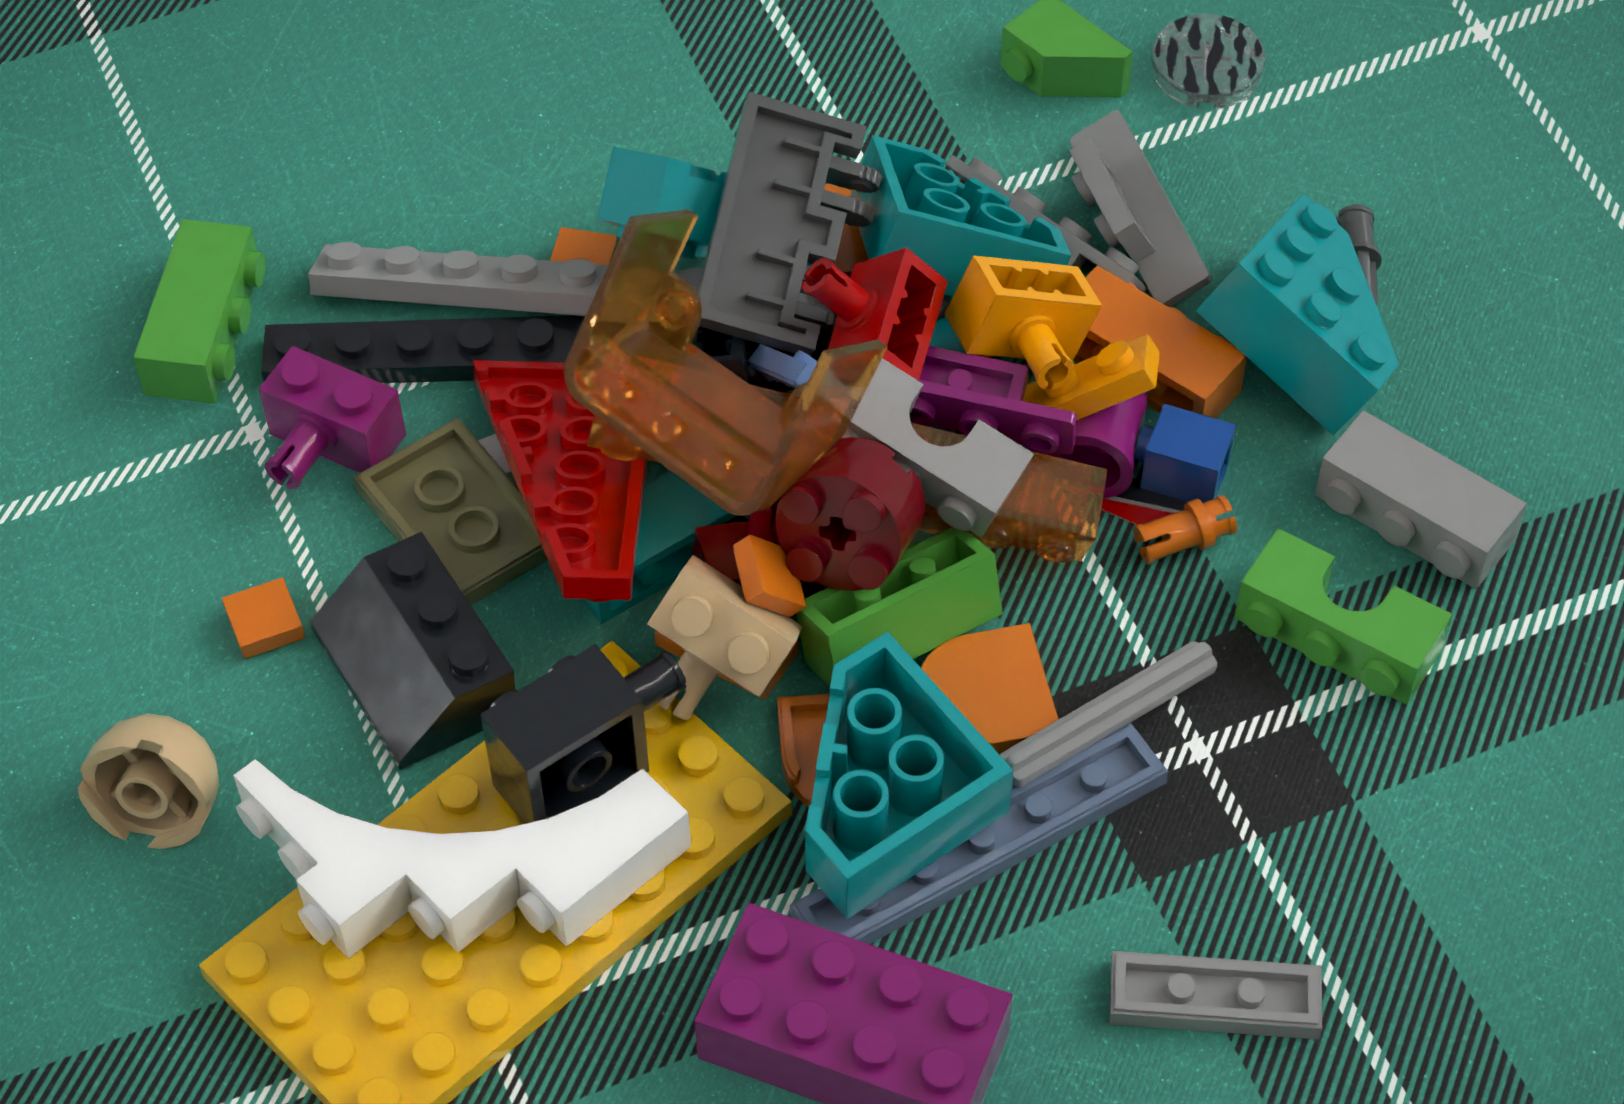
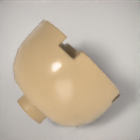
M149 713L128 717L106 730L92 745L79 771L82 772V781L78 786L80 801L91 818L111 835L125 841L130 832L156 836L147 846L149 848L165 849L182 846L200 834L216 800L219 778L215 755L200 734L189 725L174 718Z

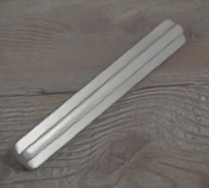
M1192 641L1002 752L1000 756L1013 769L1012 786L1023 787L1212 675L1217 668V661L1212 655V648L1206 642L1198 643Z

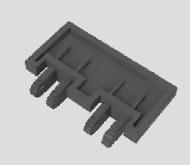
M753 92L748 93L744 101L690 324L794 354L800 350L810 357L815 351L818 335L832 337L837 315L827 309L799 302L798 297L799 293L806 294L802 291V282L808 281L814 285L811 281L804 278L806 271L809 269L806 263L813 264L821 258H828L835 263L844 224L863 228L864 226L868 227L872 223L874 214L872 206L861 200L858 201L848 196L824 190L825 183L870 194L872 192L876 193L879 190L882 175L879 174L880 171L832 155V152L856 159L862 149L867 126Z

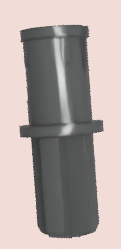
M1349 205L1340 209L1336 220L1350 236L1377 306L1376 270L1381 265L1382 256L1374 242V214L1366 206Z

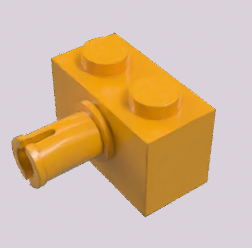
M973 255L945 312V316L967 354L987 358L998 356L1025 359L1035 375L1037 384L1045 390L1049 384L1050 390H1056L1066 385L1074 376L1075 365L1073 359L1102 304L1078 266Z

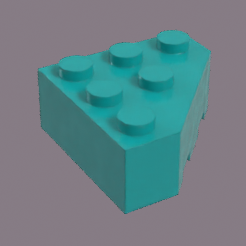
M874 135L871 136L862 165L880 171L879 174L882 175L880 188L876 193L872 192L871 194L857 192L852 189L850 194L851 198L858 201L861 200L874 209L871 225L869 224L868 227L864 226L863 228L858 227L868 259L907 247L948 280L943 299L951 302L973 255L1068 265L1071 253L1058 227L1041 217L1034 218L1032 224L1027 223L1026 219L1019 212L1009 208L1011 199L976 178L968 179L966 185H964L955 174L944 168L946 160L928 149Z
M613 146L597 219L618 226L617 238L641 243L640 245L662 250L664 251L663 253L692 260L706 259L727 172H721L720 175H716V172L713 170L695 166L682 160ZM806 263L808 267L812 265L811 263Z
M1304 193L1196 309L1197 313L1333 436L1379 391L1399 365L1348 232L1337 223L1335 216L1328 208L1319 203H1314Z
M888 631L839 661L833 667L829 703L816 764L813 795L805 827L806 872L846 919H849L1010 812L1013 769Z

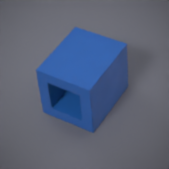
M1164 404L1155 427L1145 424L1137 443L1134 460L1143 463L1140 488L1186 502L1198 498L1202 503L1215 499L1230 463L1236 424Z

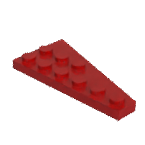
M473 360L474 382L563 598L587 599L593 602L631 600L651 433L648 421L650 402L647 399V395L651 388L656 389V365Z

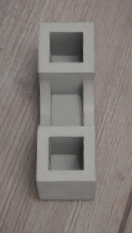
M868 350L829 406L818 434L827 439L828 443L840 438L858 437L885 445L896 453L892 459L907 474L910 469L914 471L922 484L926 503L937 509L938 514L947 524L958 530H970L982 538L1019 482L1034 454L981 420L977 421L969 435L958 444L936 446L926 442L913 429L909 416L924 384Z

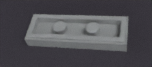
M1112 951L1109 1024L1319 1039L1322 1031V969L1320 965Z

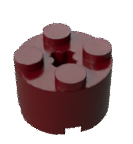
M847 437L836 439L826 444L822 450L818 451L807 461L782 496L775 516L777 537L786 554L787 569L793 576L801 581H815L826 587L845 591L874 590L883 584L915 537L923 522L926 510L925 494L919 478L912 469L907 474L892 459L896 454L895 452L873 440Z

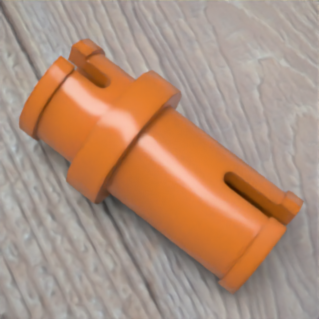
M1220 495L1213 500L1202 503L1197 498L1186 502L1182 511L1145 524L1135 525L1133 533L1136 543L1162 536L1161 541L1138 548L1144 562L1151 564L1155 560L1194 546L1205 550L1213 547L1216 544L1217 538L1235 534L1237 532L1235 516L1216 520L1218 515L1233 510L1228 499L1224 495Z

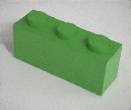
M182 219L133 357L145 396L215 404L223 380L229 381L235 367L234 345L238 333L244 334L248 329L251 315L249 300L253 288L261 287L266 269L265 255L263 252L257 251L251 226Z
M951 527L906 549L894 570L880 587L874 590L863 589L858 591H845L828 587L805 598L806 608L796 613L798 623L803 626L800 636L805 663L830 687L833 667L836 663L887 631L912 659H916L946 641L967 633L1002 615L995 553L969 531H962Z

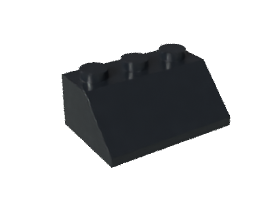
M422 532L363 557L310 621L312 631L322 647L326 649L330 660L399 770L483 731L480 714L488 710L498 697L515 690L513 668Z

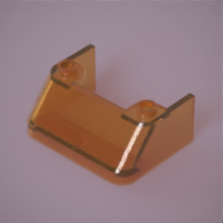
M686 209L630 216L566 359L564 367L566 386L578 403L727 512L744 516L763 511L776 502L842 438L888 346L879 340H873L824 350L808 382L799 385L791 393L783 409L691 343L702 317L701 301L694 287L673 271L697 221L698 215Z

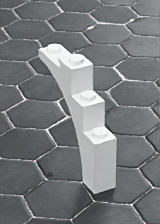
M256 759L233 775L242 801L236 806L239 817L257 838L262 839L268 834L280 847L278 855L281 861L297 879V886L304 906L298 911L302 923L320 944L324 945L331 940L348 959L408 912L418 927L428 937L434 939L440 934L459 952L517 905L527 921L537 931L544 933L549 929L567 947L691 847L688 811L643 769L600 797L551 818L496 831L450 834L385 828L336 813L292 790Z

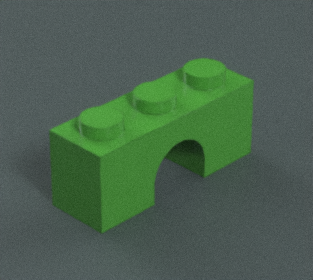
M1277 528L1241 581L1234 618L1245 623L1252 631L1261 636L1273 637L1303 652L1314 663L1326 667L1331 666L1362 682L1373 693L1381 696H1390L1408 705L1443 649L1453 614L1393 585L1383 602L1373 609L1366 611L1344 609L1333 603L1326 595L1335 556Z

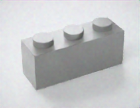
M1364 410L1322 458L1315 496L1324 500L1334 511L1353 517L1380 533L1389 543L1403 546L1432 563L1444 575L1457 578L1475 589L1480 586L1516 540L1527 505L1521 499Z

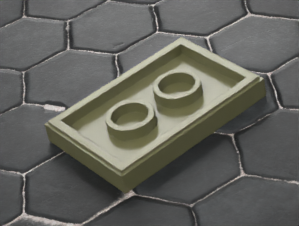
M458 417L353 477L356 491L398 542L419 532L424 534L470 605L548 560L518 486Z

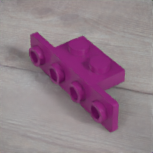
M929 346L920 379H916L924 385L909 414L912 427L927 428L935 426L959 431L963 435L968 436L977 421L981 420L1032 452L1039 454L1058 452L1067 455L1073 453L1076 442L1077 415L1071 411L1023 401L1029 380V366ZM833 361L828 363L825 379L835 390L828 400L830 404H832L857 368L856 366Z

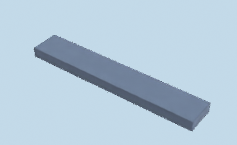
M1129 723L1023 787L1013 785L1009 813L849 919L842 915L821 888L790 904V916L871 944L1167 783L1168 770L1134 726Z

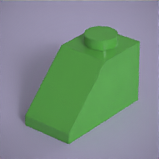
M1039 0L1003 26L1000 67L1013 80L1022 82L1039 96L1122 97L1129 92L1133 52L1063 1Z

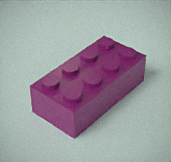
M748 902L694 1020L697 1057L703 1061L823 1104H981L1010 1031L1013 994Z

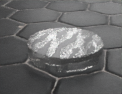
M1210 13L1187 15L1170 22L1156 36L1151 55L1152 73L1154 81L1163 92L1184 105L1199 108L1200 102L1214 103V109L1226 108L1246 100L1259 87L1265 64V53L1261 40L1248 26L1231 17Z

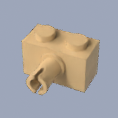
M692 555L647 623V625L681 646L684 650L678 665L686 678V693L672 714L684 720L691 719L694 709L717 674L726 675L760 697L794 646L803 628L802 625L790 617L746 603L742 586ZM678 691L658 704L667 710Z

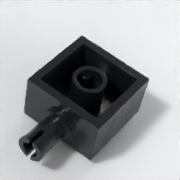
M594 644L576 656H567L560 659L548 670L547 674L521 690H513L501 695L492 703L488 710L481 713L493 786L522 823L526 824L548 819L596 799L641 769L648 773L649 761L644 712L675 692L682 691L687 687L685 684L686 678L680 666L668 652L662 651L657 654L656 658L623 677L597 645Z

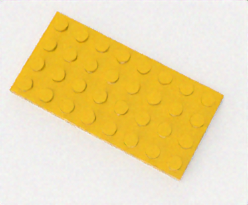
M610 641L600 649L623 677L641 667L613 641ZM675 697L667 710L656 704L644 712L649 761L648 774L688 811L691 847L567 947L549 929L544 933L537 931L527 921L517 905L459 952L440 934L434 939L428 937L418 927L408 912L348 959L331 940L322 945L306 929L298 915V911L304 906L297 887L201 962L199 968L203 978L323 1104H448L792 815V801L695 714L689 720L673 715L672 713L680 702ZM484 740L377 825L391 829L450 834L496 831L522 825L523 823L493 786Z

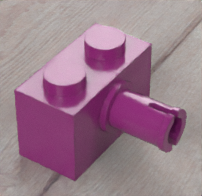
M294 346L289 349L259 388L269 434L284 440L274 455L265 462L264 468L271 479L281 486L290 475L291 478L286 483L288 489H297L300 486L302 479L320 456L361 473L391 456L406 436L397 389Z

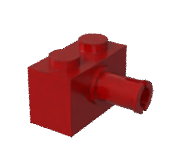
M907 247L854 264L850 277L837 268L835 263L828 258H821L813 263L806 271L804 278L811 281L814 285L804 281L801 284L802 291L809 296H813L837 315L836 324L822 366L827 369L828 363L833 361L857 367L868 350H870L914 379H920L948 280Z

